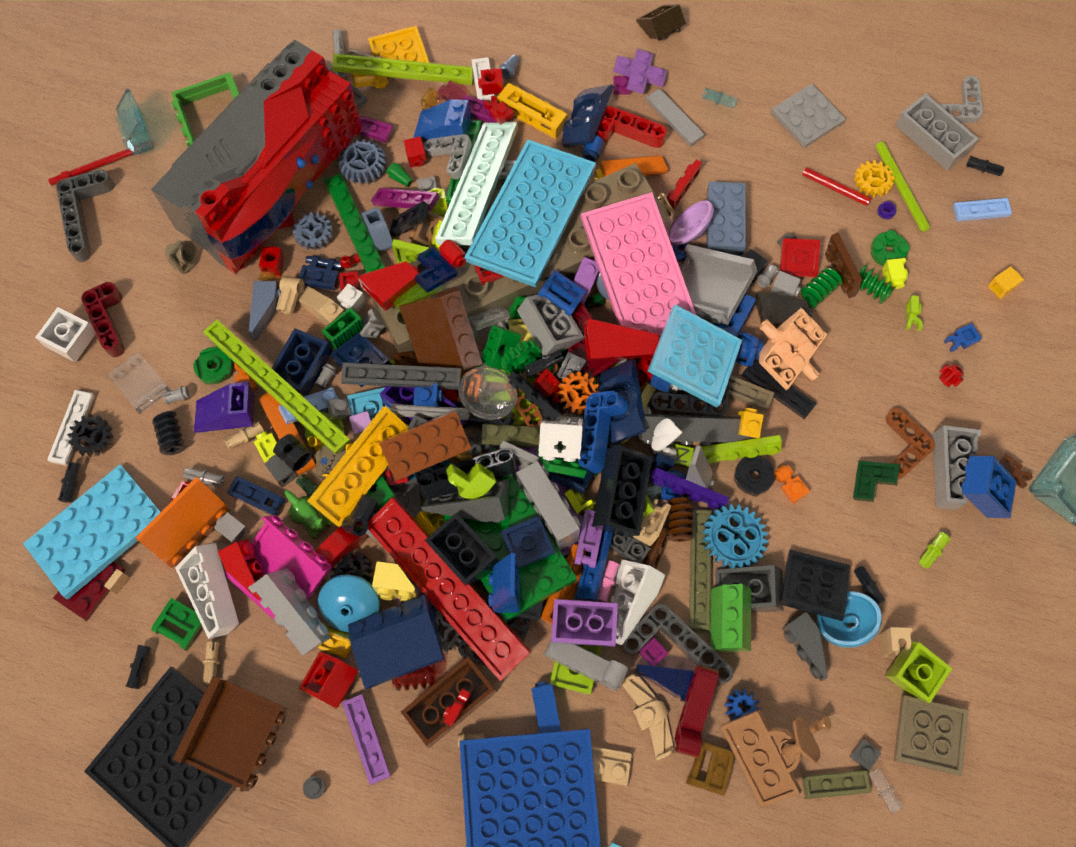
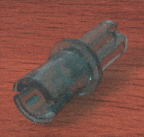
M705 88L704 92L710 95L702 94V99L715 102L716 105L721 104L734 108L737 104V98L723 94V91L717 92Z

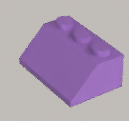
M554 599L551 642L616 647L618 603Z

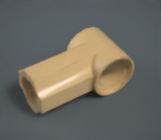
M289 276L281 278V293L276 307L277 311L289 315L293 314L298 295L300 296L304 290L303 279Z

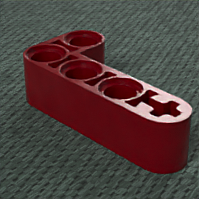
M105 282L85 291L82 294L81 300L101 346L111 357H119L124 353L125 348L107 308L118 304L122 300V294L112 282Z
M696 665L676 728L675 751L677 753L696 758L699 757L702 747L701 733L717 685L718 670L701 665Z

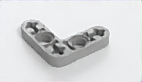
M967 76L961 85L963 104L939 105L960 123H976L983 114L980 82L974 76ZM967 97L975 98L976 102L969 101ZM951 111H958L960 116L953 115Z
M461 134L429 139L423 144V148L428 156L451 154L447 165V172L451 179L456 180L461 178L471 152L472 142L468 135Z

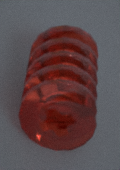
M435 663L432 667L429 665L392 679L393 687L395 686L397 691H401L402 685L405 690H409L411 684L413 689L417 690L419 683L422 689H426L428 683L431 687L436 683Z

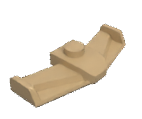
M638 673L624 678L621 686L639 707L632 711L641 731L649 728L655 760H661L675 753L667 717L668 711L664 703L655 696Z

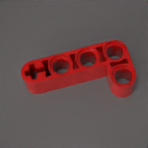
M607 106L597 128L596 135H599L604 143H606L612 133L615 132L654 148H660L665 144L667 130L661 124L616 107Z

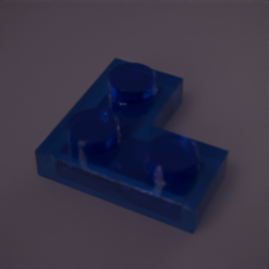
M434 247L418 254L417 260L426 270L417 274L415 281L427 293L457 277L458 271Z

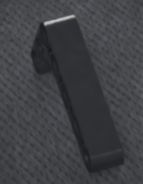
M501 449L453 464L468 474L478 462L491 471L495 479L511 475L516 471L514 456L509 449ZM432 465L415 473L419 489L425 499H433L458 491V488L448 480L446 469L450 465L435 470Z

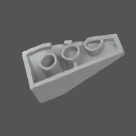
M697 445L693 452L685 480L712 490L714 480L711 477L713 472L701 446Z

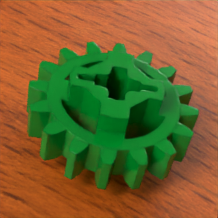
M524 340L517 343L515 347H510L504 353L505 357L501 358L502 362L500 364L507 374L511 373L512 370L519 374V372L526 371V365L536 361L541 356L542 350L536 341L529 340L526 342Z

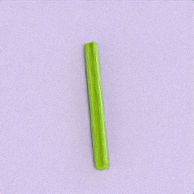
M880 141L875 145V148L885 166L889 165L888 171L893 170L894 183L920 231L926 232L930 229L929 223L884 141Z

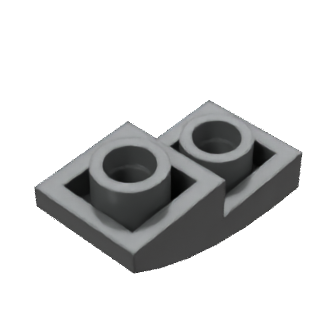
M617 534L612 535L610 543L611 550L631 562L640 564L651 549L634 537H623Z

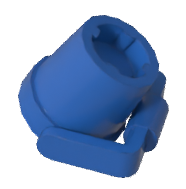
M741 331L737 338L741 339L742 342L735 361L743 366H752L754 359H759V352L763 348V341L748 332Z

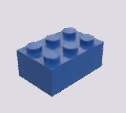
M969 456L968 464L965 466V482L962 484L963 495L986 518H1011L1017 481L994 456Z

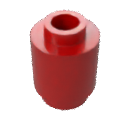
M446 240L440 245L439 251L441 256L453 268H460L466 263V258H464L466 253L454 241Z

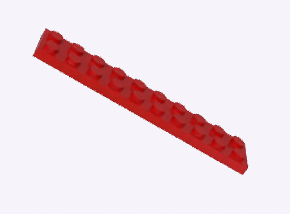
M392 497L368 522V530L500 681L532 652L504 619L493 611L492 606H489V602L473 584L465 586L425 542V539L429 537L428 533L396 497Z

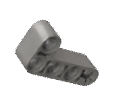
M550 640L543 654L547 658L615 691H619L629 669L617 661L611 660L609 662L577 645L569 643H555Z

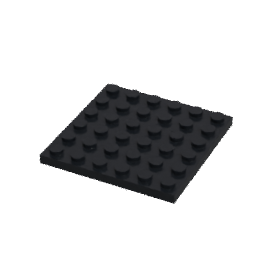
M172 666L160 678L84 772L166 847H188L235 786L187 763H179L173 760L203 698L204 692Z

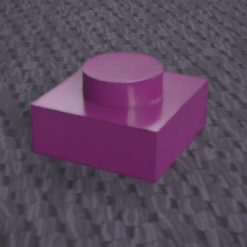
M614 76L613 94H631V90L626 89L629 77Z
M655 638L638 652L652 668L668 655V652Z

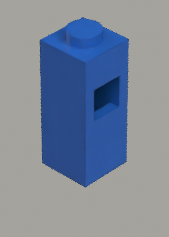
M547 682L535 684V687L531 688L539 733L561 731L552 684L548 685Z

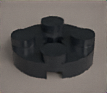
M761 456L754 458L745 457L735 468L734 482L744 493L759 496L767 492L774 483L773 466L767 459ZM758 472L757 477L759 479H752L749 473Z

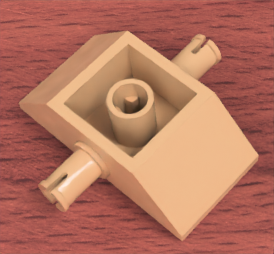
M802 308L777 329L768 319L761 323L759 329L770 339L759 352V363L785 390L789 389L801 371L810 381L815 380L820 372L813 367L809 360L827 336L825 331Z

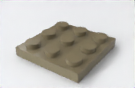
M905 695L901 696L894 761L962 776L968 710L935 702L927 703L921 699Z

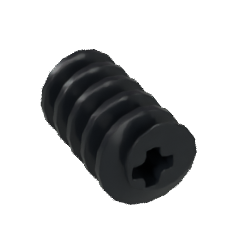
M175 411L162 412L152 420L156 438L158 439L157 443L160 446L159 451L164 455H175L185 449L184 446H180L184 443V440L180 439L182 433L178 432L180 426L176 425L178 419L175 418L177 416Z

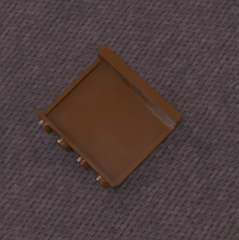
M213 676L173 760L179 763H187L240 788L239 791H249L256 785L258 780L256 775L260 767L262 768L267 761L268 755L266 754L269 747H272L278 735L276 732L279 726H282L286 720L287 707L220 677Z

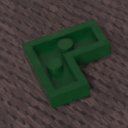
M858 460L853 499L874 502L877 484L897 486L900 465Z

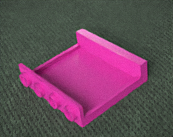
M276 515L264 516L262 520L265 524L251 543L256 559L261 564L263 574L266 575L288 568L294 574L295 581L300 589L305 592L306 598L309 601L332 566L323 555L317 554L313 550L311 544L299 538L295 530L288 528L280 517ZM227 571L225 572V576L272 619L275 617L269 607L264 608L260 603L262 599H256Z

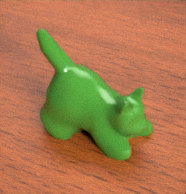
M285 490L287 499L292 503L288 511L290 519L295 523H302L310 537L317 539L318 532H323L325 527L331 526L332 522L307 502L310 497L303 496L298 498L291 491Z

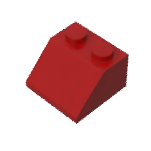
M319 651L298 689L337 709L343 702L348 688L354 682L358 670L335 657Z

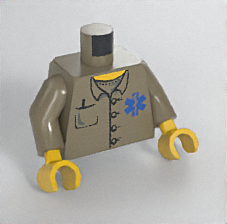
M315 436L308 437L307 442L309 446L315 447L313 452L316 460V475L324 480L353 443L347 444L346 450H342L336 456L325 445L322 448L320 445L323 443Z

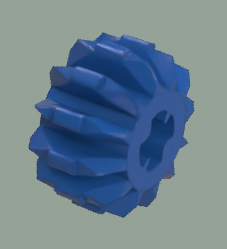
M737 689L734 690V696L730 694L727 696L730 702L724 703V707L730 708V710L725 712L726 716L733 715L730 721L756 710H761V708L755 707V705L760 703V700L756 699L753 701L752 698L755 693L751 692L747 696L746 689H743L741 694ZM741 703H744V707H747L744 712L738 707Z

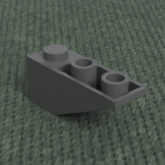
M805 612L782 629L784 631L783 635L790 644L793 643L796 647V653L799 658L807 662L812 676L821 682L828 675L820 631L808 613Z

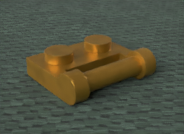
M702 742L699 757L694 759L690 777H687L686 784L725 796L735 757L734 753ZM708 751L712 754L703 782L698 780L705 752Z

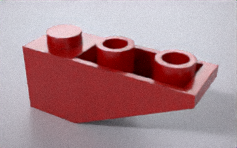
M249 540L237 541L218 551L225 570L256 599H262L257 592L252 593L248 588L264 576L261 564L257 561L253 546L249 543Z

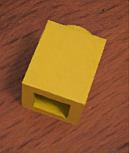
M1010 266L994 277L988 287L1001 300L1017 289L1024 279Z

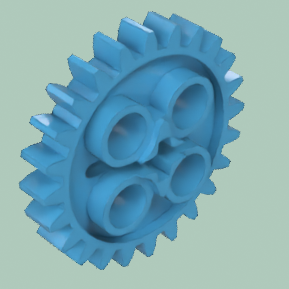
M732 504L727 509L725 506H722L720 511L716 509L713 512L714 515L708 517L710 522L704 523V526L708 529L702 531L704 535H707L702 541L708 542L704 549H711L712 551L709 557L715 555V563L721 560L722 567L729 564L730 569L734 568L735 565L737 568H743V565L744 567H750V563L756 564L757 559L763 557L760 552L767 550L762 545L768 543V540L763 539V537L768 535V532H762L766 525H759L758 523L761 517L755 519V511L749 514L748 507L742 511L740 505H737L735 509ZM729 519L736 522V527L731 526ZM745 532L752 535V540L746 537ZM718 534L724 536L725 542H721L718 539ZM734 547L740 549L741 555H737L734 552Z

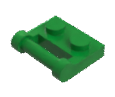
M170 598L154 622L151 631L164 635L179 644L180 648L187 651L200 631L202 624L196 611ZM166 620L187 631L186 636L183 637L164 626Z

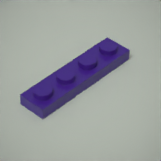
M656 468L650 472L649 480L653 481L654 485L670 488L675 494L687 495L691 500L704 502L712 509H720L728 504L729 497L664 470Z

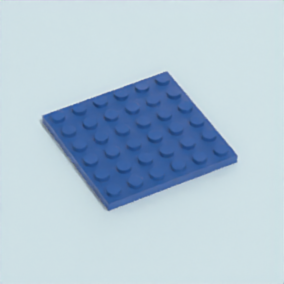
M590 729L459 741L467 847H601Z

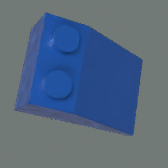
M451 99L421 111L414 138L421 136V140H429L453 135H467L472 117L469 101Z
M510 553L493 566V573H489V585L493 586V593L489 594V606H492L495 613H520V570L515 553Z

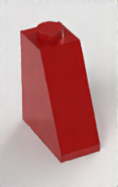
M405 261L362 274L358 279L361 287L385 311H388L421 284V273L415 265L411 266Z

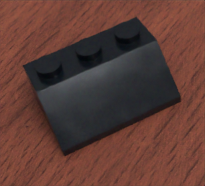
M457 513L425 539V542L465 586L486 577L493 570V566L499 562L497 556Z

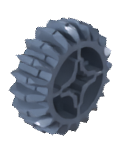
M365 138L362 142L358 139L356 143L350 142V146L344 148L340 153L341 156L338 158V165L342 175L348 181L351 180L353 184L357 181L360 185L362 182L368 184L370 180L375 182V177L380 178L387 165L386 155L382 147H379L378 143L374 144L372 140L367 142Z

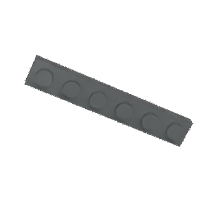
M343 363L341 383L394 387H433V383H438L439 389L460 390L462 371L461 368Z

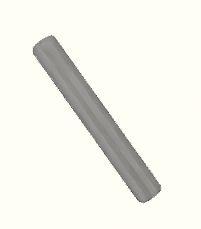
M392 404L390 410L396 416L413 417L415 414L421 418H436L454 410L459 420L469 419L468 408Z

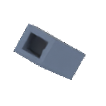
M379 207L361 213L377 252L380 253L393 248L391 235Z

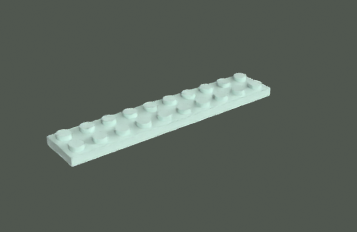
M505 122L502 125L499 123H483L436 236L437 245H441L446 240H451L457 245L465 246L473 243L517 133V122Z

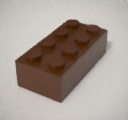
M469 657L465 658L401 711L402 715L428 748H431L453 729L444 723L445 718L443 715L449 705L453 706L454 702H456L462 689L470 692L471 696L465 704L454 728L496 693L495 689Z

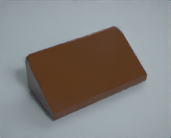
M662 528L659 537L649 546L651 549L645 556L642 564L657 569L669 537L666 529Z

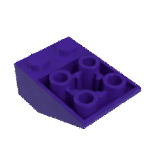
M249 382L228 384L197 400L194 433L253 426L254 393Z

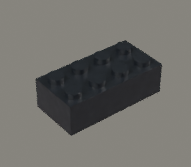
M621 445L607 448L592 527L623 537L640 535L652 464L651 456Z

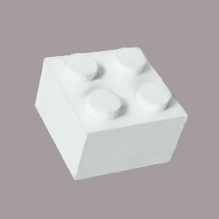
M57 307L35 338L44 347L76 362L96 335V332L89 322Z

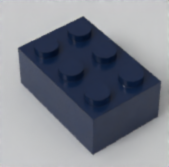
M294 328L272 369L300 395L305 397L309 395L314 382L322 371V366H325L332 349L329 342Z

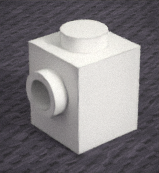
M347 284L337 296L339 306L344 311L351 307L358 314L366 304L363 293L350 284Z

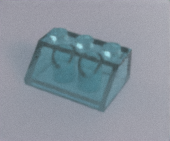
M126 89L116 107L118 116L115 117L121 127L119 128L120 133L125 138L123 140L125 148L127 150L130 149L133 156L152 150L154 147L144 116L130 89Z

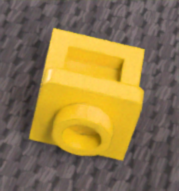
M745 408V411H739L738 415H741L738 435L760 438L764 415L757 414L756 409Z

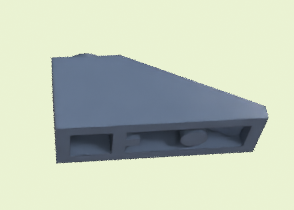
M254 281L248 331L253 340L258 339L276 311L281 293L276 281Z

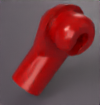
M358 254L343 256L340 260L341 266L346 269L361 262Z

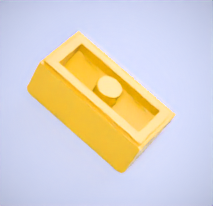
M321 622L328 629L331 639L318 648L347 659L352 648L349 633L336 630L330 625Z

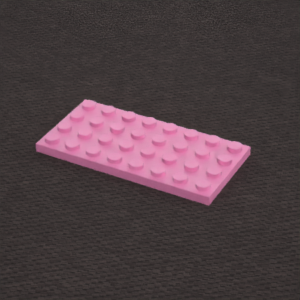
M652 192L580 215L618 325L658 334L660 340L671 308L675 304L696 315Z

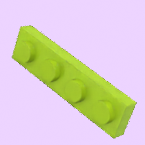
M777 435L702 446L701 448L708 463L713 464L718 461H734L739 458H754L759 455L780 453L782 440L781 436Z

